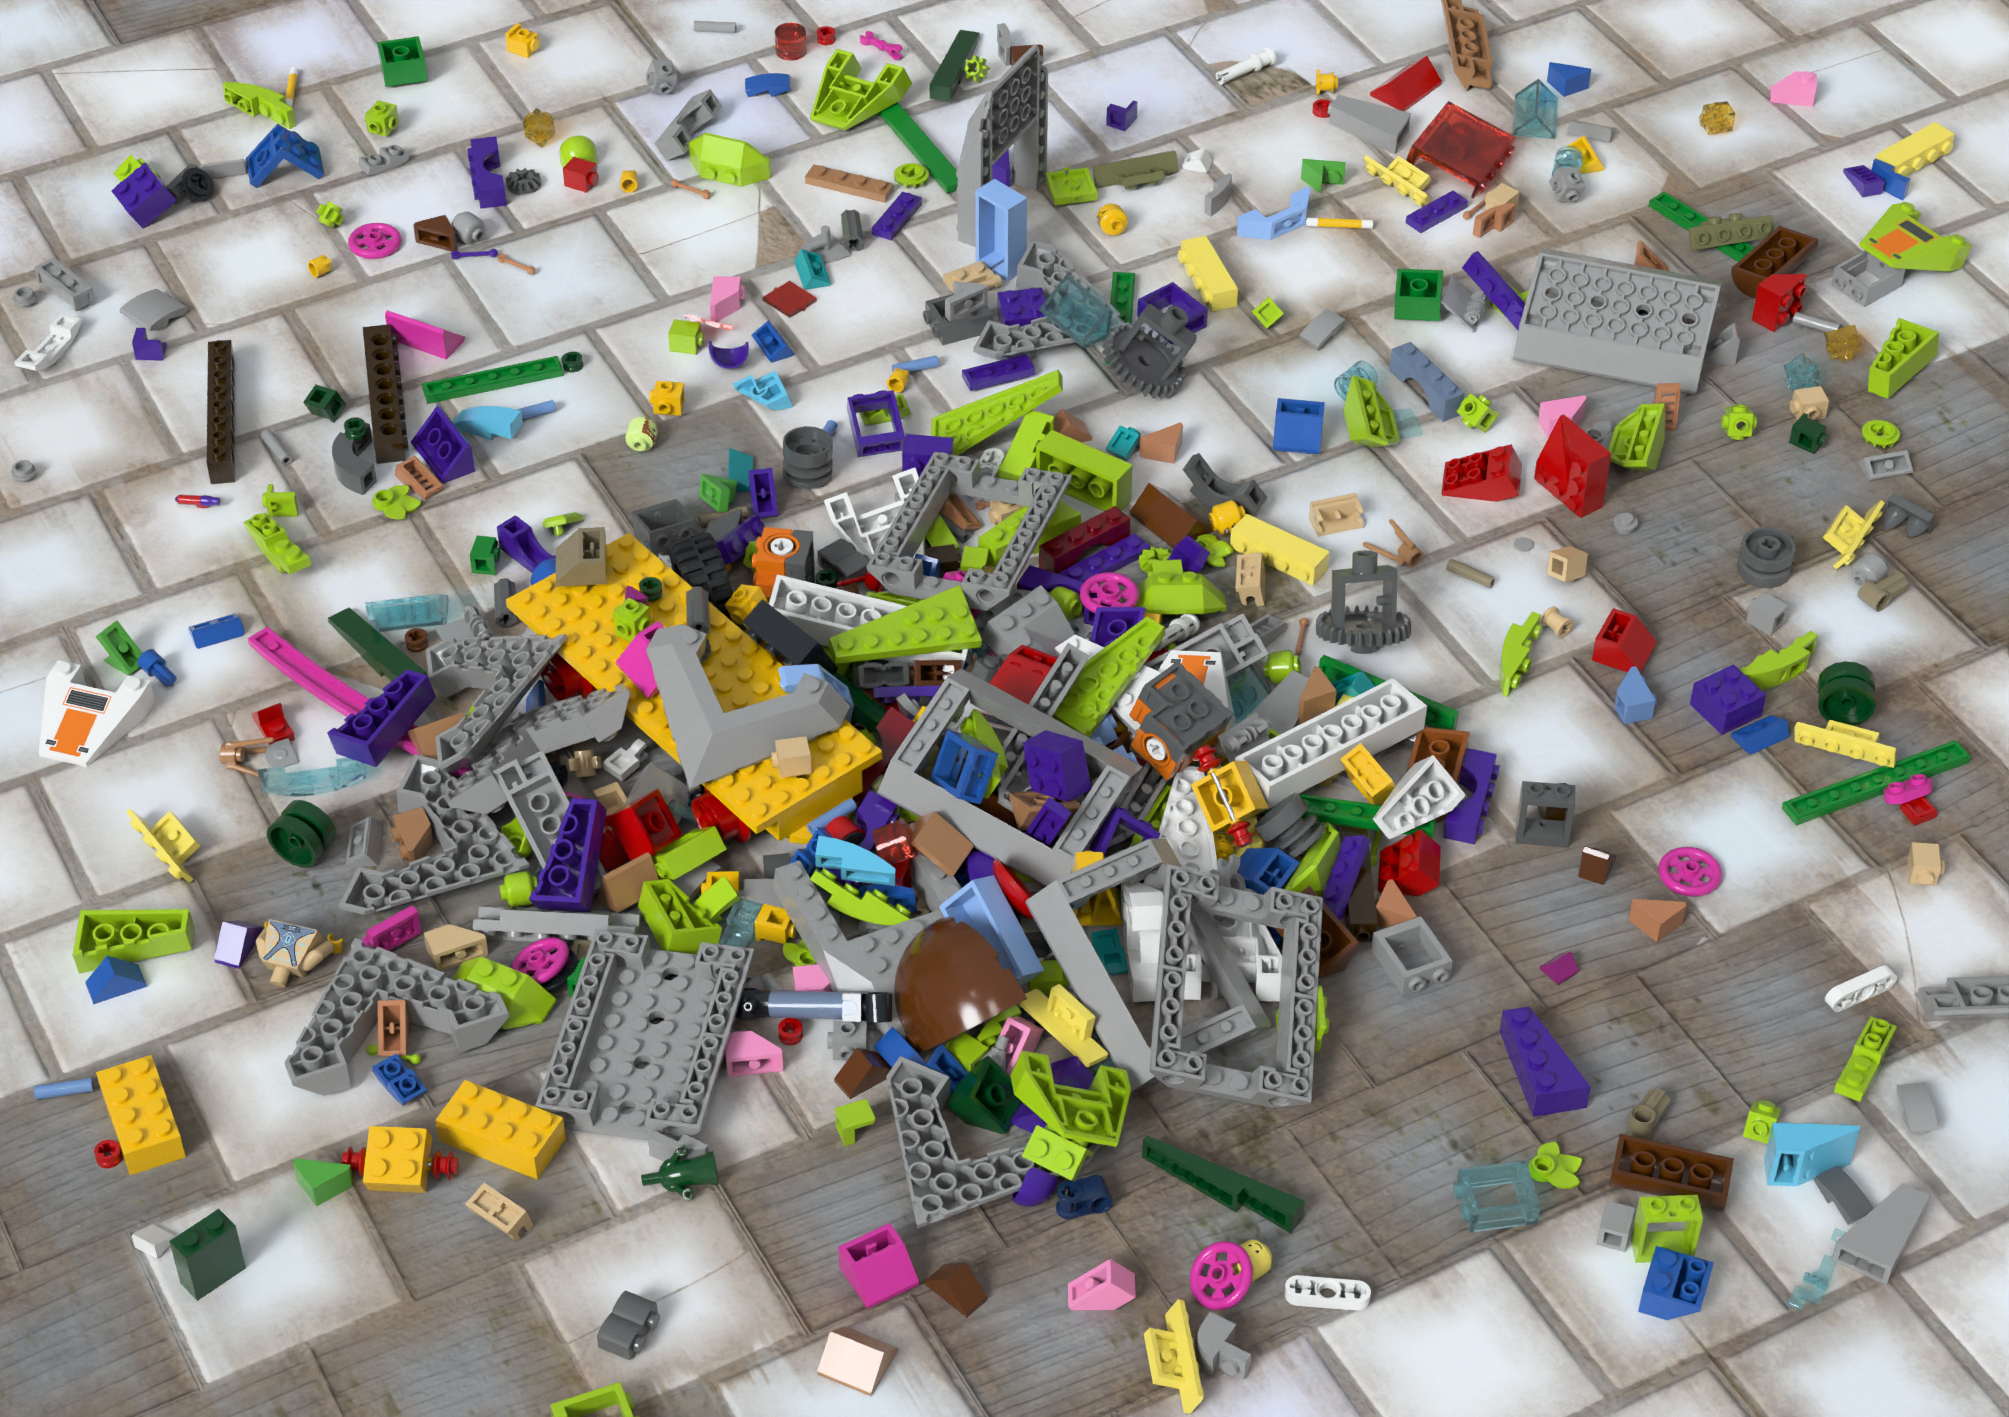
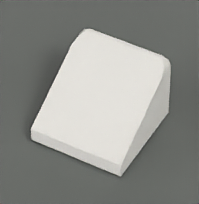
M1203 148L1187 153L1182 167L1186 170L1207 173L1213 160L1207 149Z
M153 1224L132 1235L135 1248L157 1259L170 1246L169 1241L176 1237Z

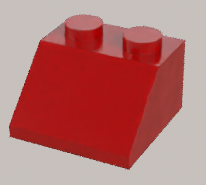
M659 789L651 791L608 816L612 829L616 832L630 861L647 852L651 856L655 855L683 835Z

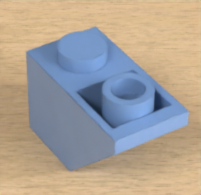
M1636 666L1630 668L1617 689L1614 707L1624 724L1653 719L1654 708L1657 706L1655 694L1651 693L1645 677L1641 676Z

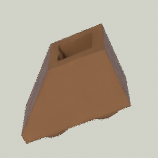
M423 807L392 816L394 827L390 828L394 843H400L398 849L401 859L403 861L407 860L410 863L423 858L433 843L431 824Z

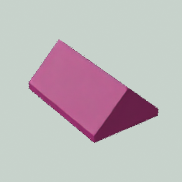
M388 310L385 312L386 324H390L391 333H396L397 343L447 360L465 340V336Z

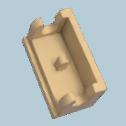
M1352 493L1310 502L1309 521L1319 537L1363 528L1364 522L1360 514L1364 513L1357 498V494Z
M1262 553L1237 555L1235 589L1236 592H1239L1241 603L1246 606L1247 597L1252 596L1255 598L1257 606H1264L1266 571Z
M483 1183L465 1203L466 1207L473 1213L496 1226L514 1241L520 1240L518 1232L522 1227L530 1231L534 1226L526 1210L486 1183Z

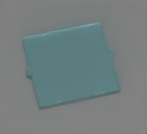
M1411 408L1393 411L1400 439L1422 435L1418 425L1419 420L1415 419Z

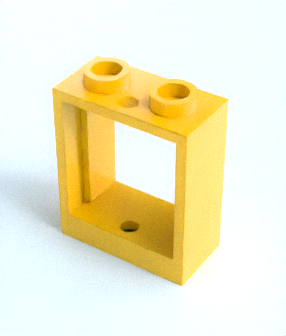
M1360 743L1340 760L1350 781L1370 804L1383 805L1395 788V784Z

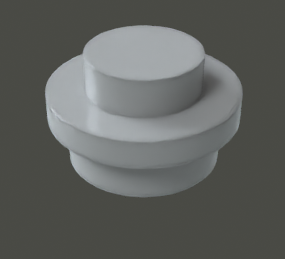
M27 286L16 289L13 296L14 303L22 307L32 305L37 299L36 293Z
M28 460L17 461L11 471L12 477L17 481H29L36 475V468Z
M1620 513L1614 517L1613 524L1618 533L1628 535L1637 528L1638 520L1630 513Z

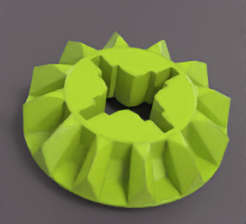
M907 163L895 169L894 180L897 181L898 185H904L905 188L909 186L915 188L917 185L923 186L925 182H928L929 172L920 164Z
M1872 420L1863 425L1861 437L1866 440L1867 444L1872 443L1874 447L1881 446L1884 449L1886 446L1893 447L1899 441L1900 431L1894 424L1888 421Z
M1151 546L1150 550H1143L1142 555L1139 556L1140 568L1145 573L1151 571L1152 561H1158L1155 558L1167 560L1171 553V548L1164 550L1162 546L1160 548Z

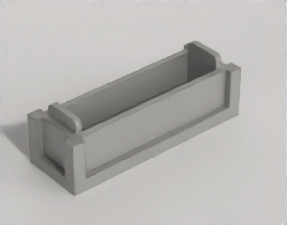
M55 258L35 266L37 281L45 284L69 303L74 311L84 309L89 306V303L95 302L92 287Z

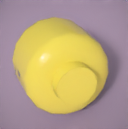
M1251 1239L1242 1243L1240 1246L1245 1249L1252 1261V1281H1255L1267 1274L1271 1269V1251L1258 1240ZM1240 1263L1234 1264L1235 1274H1240Z

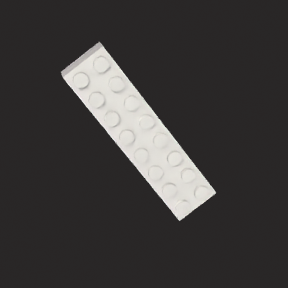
M778 574L769 601V605L815 639L820 645L828 646L829 638L907 607ZM968 649L883 658L882 660L904 662L910 667H914L913 660H961V669H963Z
M1392 678L1235 757V761H1248L1269 807L1268 809H1270L1293 793L1299 794L1345 770L1340 759L1360 743L1372 756L1423 730L1427 705Z

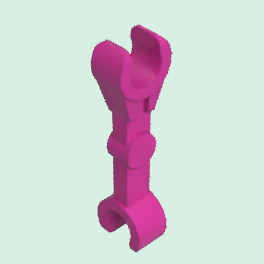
M871 31L865 32L866 37L860 35V43L862 45L876 46L879 50L886 51L894 60H899L903 57L902 54L898 53L903 49L900 44H888L884 40H879L873 37V32Z

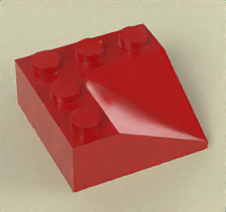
M1563 414L1556 422L1536 461L1534 479L1555 498L1566 505L1570 511H1573L1580 518L1585 517L1603 508L1611 453Z

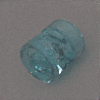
M1565 146L1558 149L1555 154L1552 176L1558 167H1577L1581 174L1582 152L1573 146Z
M1366 361L1356 362L1335 379V390L1343 400H1346L1353 375L1374 381L1375 384L1378 383L1375 369Z

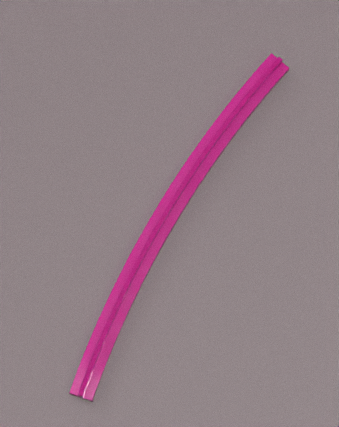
M269 627L247 638L248 644L264 659L344 716L348 717L351 713L356 715L365 708L364 703L369 698L318 666ZM413 724L409 730L417 728L418 726ZM406 732L396 746L413 755H419ZM470 764L466 768L449 773L461 777L463 773L472 771L473 767ZM564 791L567 797L572 796L576 799H585V797Z

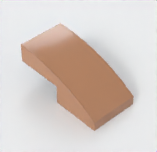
M1507 203L1499 205L1477 215L1474 220L1473 235L1481 238L1492 229L1501 232L1514 222L1516 204Z

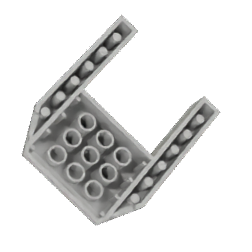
M1035 44L987 91L967 124L964 144L956 171V177L958 178L956 195H958V205L956 208L958 223L956 229L958 231V241L976 247V190L992 180V165L1013 144V183L1036 191L1045 182V173L1047 172L1048 69L1042 65L1044 60L1040 55L1039 47Z
M1067 643L1028 705L1053 717L1090 656ZM1013 727L1002 745L1008 768L998 783L997 803L1012 812L1009 793L1031 791L1023 742L1032 737ZM1148 762L1140 773V777L1137 778L1119 806L1132 813L1131 816L1137 820H1144L1167 781ZM1088 768L1092 789L1101 774ZM1090 790L1074 798L1080 803V806ZM1118 823L1107 849L1134 836L1135 832ZM1066 827L1060 829L1055 837L1056 839L1060 838Z
M915 823L897 828L895 836L910 858L911 879L931 910V913L847 941L800 861L776 868L773 890L815 962L829 980L832 991L892 993V1021L867 1022V1026L874 1031L880 1032L882 1036L894 1027L905 1039L907 1035L899 1020L894 991L895 977L900 959L911 940L922 929L944 917L939 906L962 889L954 875L949 877L911 844Z

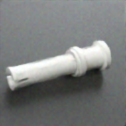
M1265 47L1263 51L1257 54H1250L1246 60L1216 72V79L1222 78L1218 83L1223 85L1250 71L1258 72L1268 64H1275L1276 55L1272 48Z
M1183 614L1180 618L1171 621L1169 627L1165 629L1166 635L1154 651L1161 650L1175 640L1182 641L1189 635L1197 633L1200 627L1198 618L1194 614Z

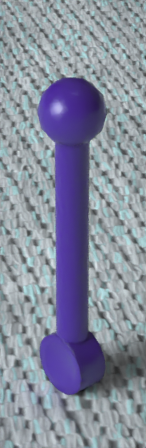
M496 249L481 252H451V257L454 260L460 257L489 255L496 257L498 255Z

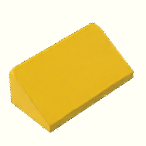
M1585 135L1566 146L1582 174L1605 170Z

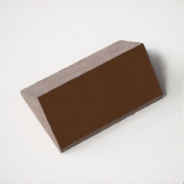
M1148 483L1130 510L1131 516L1172 548L1187 535L1197 540L1200 535L1214 532L1210 524L1173 495L1151 483Z
M1310 886L1301 892L1319 897ZM1324 902L1322 906L1318 979L1344 971L1360 945ZM1275 928L1283 938L1284 929Z

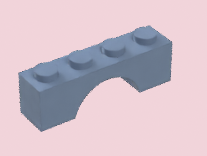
M1412 342L1393 348L1391 351L1390 371L1402 383L1415 379L1427 396L1429 409L1442 422L1460 416L1456 411L1464 400L1465 393Z

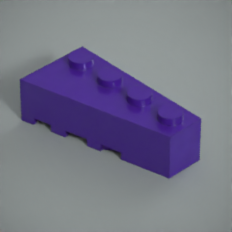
M407 669L383 688V694L379 697L370 698L365 702V708L356 715L351 713L344 719L345 724L340 728L336 729L334 727L327 732L336 754L377 767L436 698L429 677Z
M571 799L558 829L560 833L557 840L549 850L550 856L544 869H541L537 887L529 897V900L538 909L590 912L607 809L598 800Z
M1529 1006L1503 1010L1499 1032L1532 1116L1536 1117L1587 1108L1591 1086Z

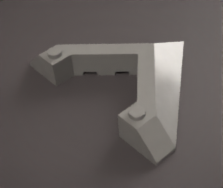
M1031 240L1017 267L1016 287L1022 289L1042 287L1047 306L1055 317L1050 319L1048 316L1031 320V324L1021 327L1019 324L1008 326L988 320L973 348V352L1000 361L1058 345L1108 336L1114 328H1118L1120 325L1125 326L1129 322L1125 323L1120 318V313L1104 300V297L1084 276L1080 277L1075 272V267L1066 258H1061L1054 245Z
M684 624L657 629L646 649L657 689L662 698V705L673 741L676 743L681 767L684 769L689 792L698 789L699 785L713 780V782L734 774L736 770L746 769L770 759L771 752L775 751V740L807 736V740L810 742L817 739L818 735L828 731L832 733L839 730L850 710V705L829 682L804 673L794 693L723 713L700 663L705 652L706 633Z
M565 634L557 635L555 638L550 639L546 635H530L529 637L498 636L490 637V640L482 641L480 637H466L463 641L447 638L426 650L429 679L445 699L451 695L459 694L466 687L489 689L488 692L483 690L473 703L475 709L468 718L463 717L457 725L435 736L438 767L441 770L455 772L461 768L468 767L477 760L566 641L567 636Z
M622 683L614 687L616 690L612 692H607L604 688L591 692L587 699H583L579 695L554 702L550 705L533 708L523 714L521 712L515 713L510 718L511 722L503 726L493 741L486 746L477 760L471 764L473 770L463 773L455 783L457 786L453 794L451 791L446 793L444 799L451 808L482 814L498 812L505 806V802L508 800L493 772L494 770L515 759L520 762L541 750L546 754L594 737L598 742H607L617 735V731L622 728L630 695L629 690Z
M415 754L397 789L398 812L403 813L423 807L431 824L432 833L443 848L444 853L433 858L426 856L409 863V867L396 872L394 869L380 872L358 867L339 904V909L363 915L373 914L397 905L526 869L530 866L524 857L521 858L518 855L515 847L507 837L497 830V826L487 814L449 807L444 796L448 791H451L452 794L457 789L455 784L457 779L454 776L451 777L447 771L441 770L438 767L437 759Z
M354 938L351 944V951L347 957L343 958L337 968L335 978L328 984L314 1009L308 1027H304L296 1041L297 1047L293 1054L287 1057L285 1067L292 1085L307 1091L326 1096L351 1088L347 1063L378 1021L377 1001L406 1000L409 1022L451 1034L459 1053L486 1045L509 1018V1013L500 994L492 991L488 994L478 990L477 985L462 979L455 981L447 978L444 972L408 958L398 957L397 954L380 947L376 949L364 945V941Z
M901 1056L886 1076L917 1229L1019 1191L1026 1172L1030 1168L1040 1169L1054 1177L1059 1176V1174L1022 1157L1026 1146L1010 1150L1008 1147L987 1153V1157L972 1161L970 1158L959 1161L956 1152H954L945 1121L940 1113L951 1097L950 1077ZM1087 1142L1086 1149L1093 1151L1091 1157H1086L1082 1167L1089 1164L1100 1144Z

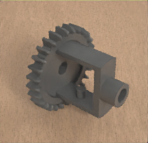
M1149 304L1131 328L1129 324L1112 330L1104 341L1102 354L1106 355L1104 361L1110 363L1107 366L1108 369H1114L1113 375L1121 377L1119 382L1126 381L1128 389L1133 386L1135 393L1138 394L1141 390L1145 397L1150 394L1153 399L1156 396L1160 399H1163L1164 396L1168 398L1171 394H1175L1185 377V367L1182 366V360L1197 339L1196 334L1184 327L1188 322L1187 313L1178 306H1170L1163 313L1152 304ZM1145 323L1160 334L1153 338V330L1146 334L1144 332L1145 327L1141 326ZM1161 335L1181 348L1180 351L1175 355L1171 354L1174 351V346L1166 348L1168 340L1162 343L1159 342Z
M1362 550L1352 553V568L1332 570L1331 609L1329 612L1324 611L1323 614H1319L1316 619V635H1318V638H1323V641H1330V643L1338 642V645L1348 644L1350 650L1358 654L1373 653L1376 650V645L1382 647V644L1390 646L1392 643L1399 644L1400 641L1409 639L1411 636V620L1406 614H1402L1401 611L1397 613V569L1390 565L1377 566L1378 553ZM1383 580V595L1376 597V603L1378 606H1382V612H1378L1377 606H1375L1372 612L1369 611L1367 605L1364 611H1360L1357 605L1354 611H1350L1349 606L1345 608V589L1347 583Z

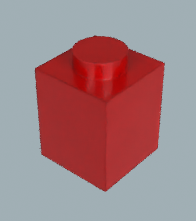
M573 157L562 168L564 186L587 193L598 182L599 175L596 163Z

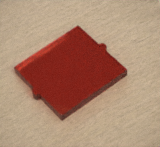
M789 280L763 296V301L791 318L817 302V298Z
M686 314L685 316L686 319L728 330L732 328V325L691 314Z

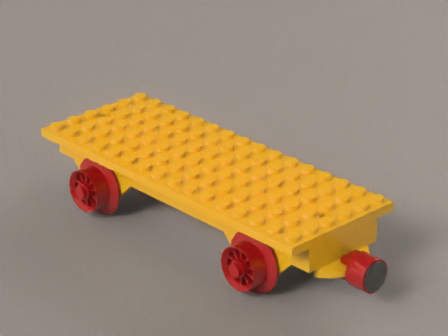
M630 533L606 545L607 584L556 587V559L550 558L541 562L532 573V586L506 599V606L537 635H546L549 639L561 634L567 636L566 641L541 673V678L549 692L559 701L579 695L583 699H587V696L594 692L595 688L597 690L605 688L607 692H612L616 690L614 688L616 685L623 683L630 692L625 715L681 765L676 750V743L673 741L662 705L660 692L647 699L616 665L617 659L631 642L615 635L613 612L617 606L625 601L627 586L640 591L639 583L642 579L655 577L662 583V597L657 601L648 602L651 625L659 621L665 628L681 624L687 626L686 591L691 590L692 587ZM708 601L709 634H707L706 638L709 639L711 653L705 661L701 662V665L723 713L787 695L779 683L781 678L778 668L783 665ZM845 719L839 730L832 733L828 731L818 735L817 739L808 742L811 755V774L780 778L778 767H772L771 758L746 769L741 768L734 771V774L713 782V780L703 783L705 793L692 801L693 815L700 828L715 826L723 843L731 838L737 842L745 843L751 838V829L756 834L766 829L778 841L787 837V840L791 843L808 844L813 835L808 831L807 823L862 792V771L881 760L882 751ZM852 813L847 816L834 818L825 827L834 838L857 846L866 837L865 832L850 819Z

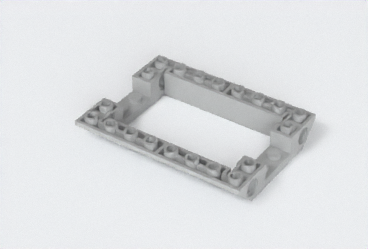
M934 452L870 559L867 570L892 594L923 600L960 585L969 608L987 611L1010 595L1068 488L1072 475L1044 471L1037 468H1025L1018 481L981 475L980 459L950 455L944 452ZM950 493L1029 506L993 574L985 573L981 569L969 568L962 582L924 576L922 559L913 558Z
M959 669L945 679L892 757L879 787L878 794L918 817L935 811L974 845V848L994 859L998 857L1008 867L1046 887L1053 881L1072 873L1075 853L1089 851V844L1111 810L1120 806L1142 772L1143 767L973 674ZM969 699L972 705L1031 737L1047 730L1083 741L1087 767L1101 775L1053 849L965 800L956 798L945 789L921 777L928 766V755L951 721L954 723L958 722L964 713V707Z
M1167 839L1145 840L1053 881L1025 902L1080 1003L1096 1016L1094 1028L1116 1068L1127 1070L1131 1086L1130 1094L1159 1080L1149 1072L1151 1046L1148 1047L1073 910L1086 905L1091 896L1127 880L1134 884L1145 879L1148 874L1157 871L1155 875L1164 889L1166 865L1182 867ZM1191 910L1189 935L1231 1008L1181 1032L1180 1052L1189 1053L1193 1051L1206 1054L1221 1046L1225 1050L1270 1029L1272 1025L1210 915L1205 912Z
M1167 864L1165 868L1149 1072L1167 1087L1270 1108L1310 1104L1312 1100L1323 898L1271 887L1264 895L1220 886V875ZM1191 910L1284 929L1275 1068L1260 1065L1253 1073L1206 1064L1207 1054L1179 1051Z

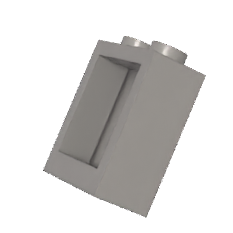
M1864 250L1835 267L1831 285L1865 307L1901 287L1905 269L1892 268ZM1868 271L1880 280L1867 286L1855 278V276Z
M1421 916L1373 933L1371 951L1402 996L1418 992L1434 984L1443 983L1451 978L1453 960ZM1421 943L1434 962L1407 971L1395 954V951Z

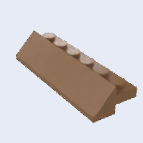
M1441 0L1455 74L1466 91L1469 85L1476 88L1490 89L1492 84L1490 69L1493 62L1484 15L1479 14L1478 9L1463 7L1462 0Z

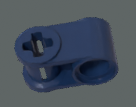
M1092 1175L1075 1180V1182L1065 1181L1057 1188L1059 1200L1056 1204V1213L1064 1219L1100 1214L1109 1210L1113 1205V1199L1107 1184L1100 1175Z

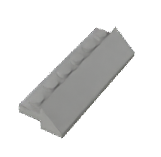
M1244 613L1224 624L1220 623L1172 649L1179 651L1221 652L1226 678L1269 655L1258 634L1254 633ZM1170 651L1144 665L1158 671Z
M543 750L520 762L515 759L493 772L544 869L550 856L549 850L557 840L560 833L558 829L570 802ZM600 860L598 861L593 895L599 892L602 878L607 874Z
M483 905L479 906L478 918L473 919V930H478L479 933L484 934L487 940L536 942L540 939L555 937L562 939L567 944H573L574 940L592 941L595 929L640 935L643 915L642 913L576 912L530 907L514 908L510 906Z
M2009 975L1947 978L1946 987L1919 988L1917 997L1925 1012L1923 1022L2009 1018Z

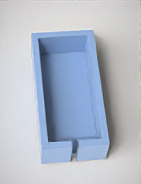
M993 179L976 190V262L983 261L990 270L993 269L994 274H998L1008 282L1017 276L1018 264L1027 249V198L998 180Z
M994 875L970 881L939 906L944 917H953L956 923L963 921L980 933L999 954L998 962L1004 970L1007 968L1011 970L1021 988L1025 983L1030 982L1044 971Z

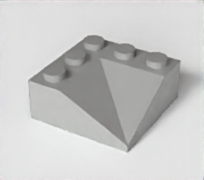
M1040 585L988 621L981 638L998 656H1001V654L1009 655L1019 646L1025 645L1059 657L1054 648L1075 634L1059 604Z

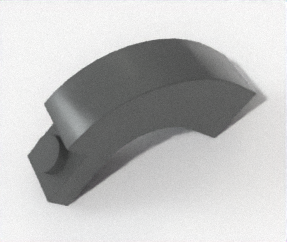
M366 422V435L362 439L350 440L345 436V433L340 432L332 445L335 474L338 480L349 490L364 495L377 482L374 463L358 457L373 442L370 424Z
M1200 453L1192 455L1182 469L1193 483L1189 491L1196 499L1210 509L1214 505L1233 500L1238 506H1243L1245 514L1251 515L1258 512L1267 499V496L1254 479L1242 484H1232L1219 478Z

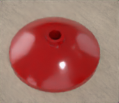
M997 857L992 865L993 875L1011 909H1014L1024 918L1035 921L1025 903L1033 894L1010 868Z

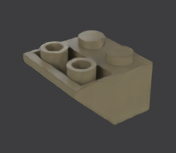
M605 527L579 528L556 548V587L607 584Z

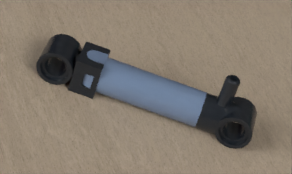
M744 988L735 1018L771 1017L832 1019L847 1022H891L892 993Z

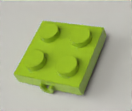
M1064 167L1062 171L1045 173V181L1055 206L1098 200V193L1088 167L1077 169Z

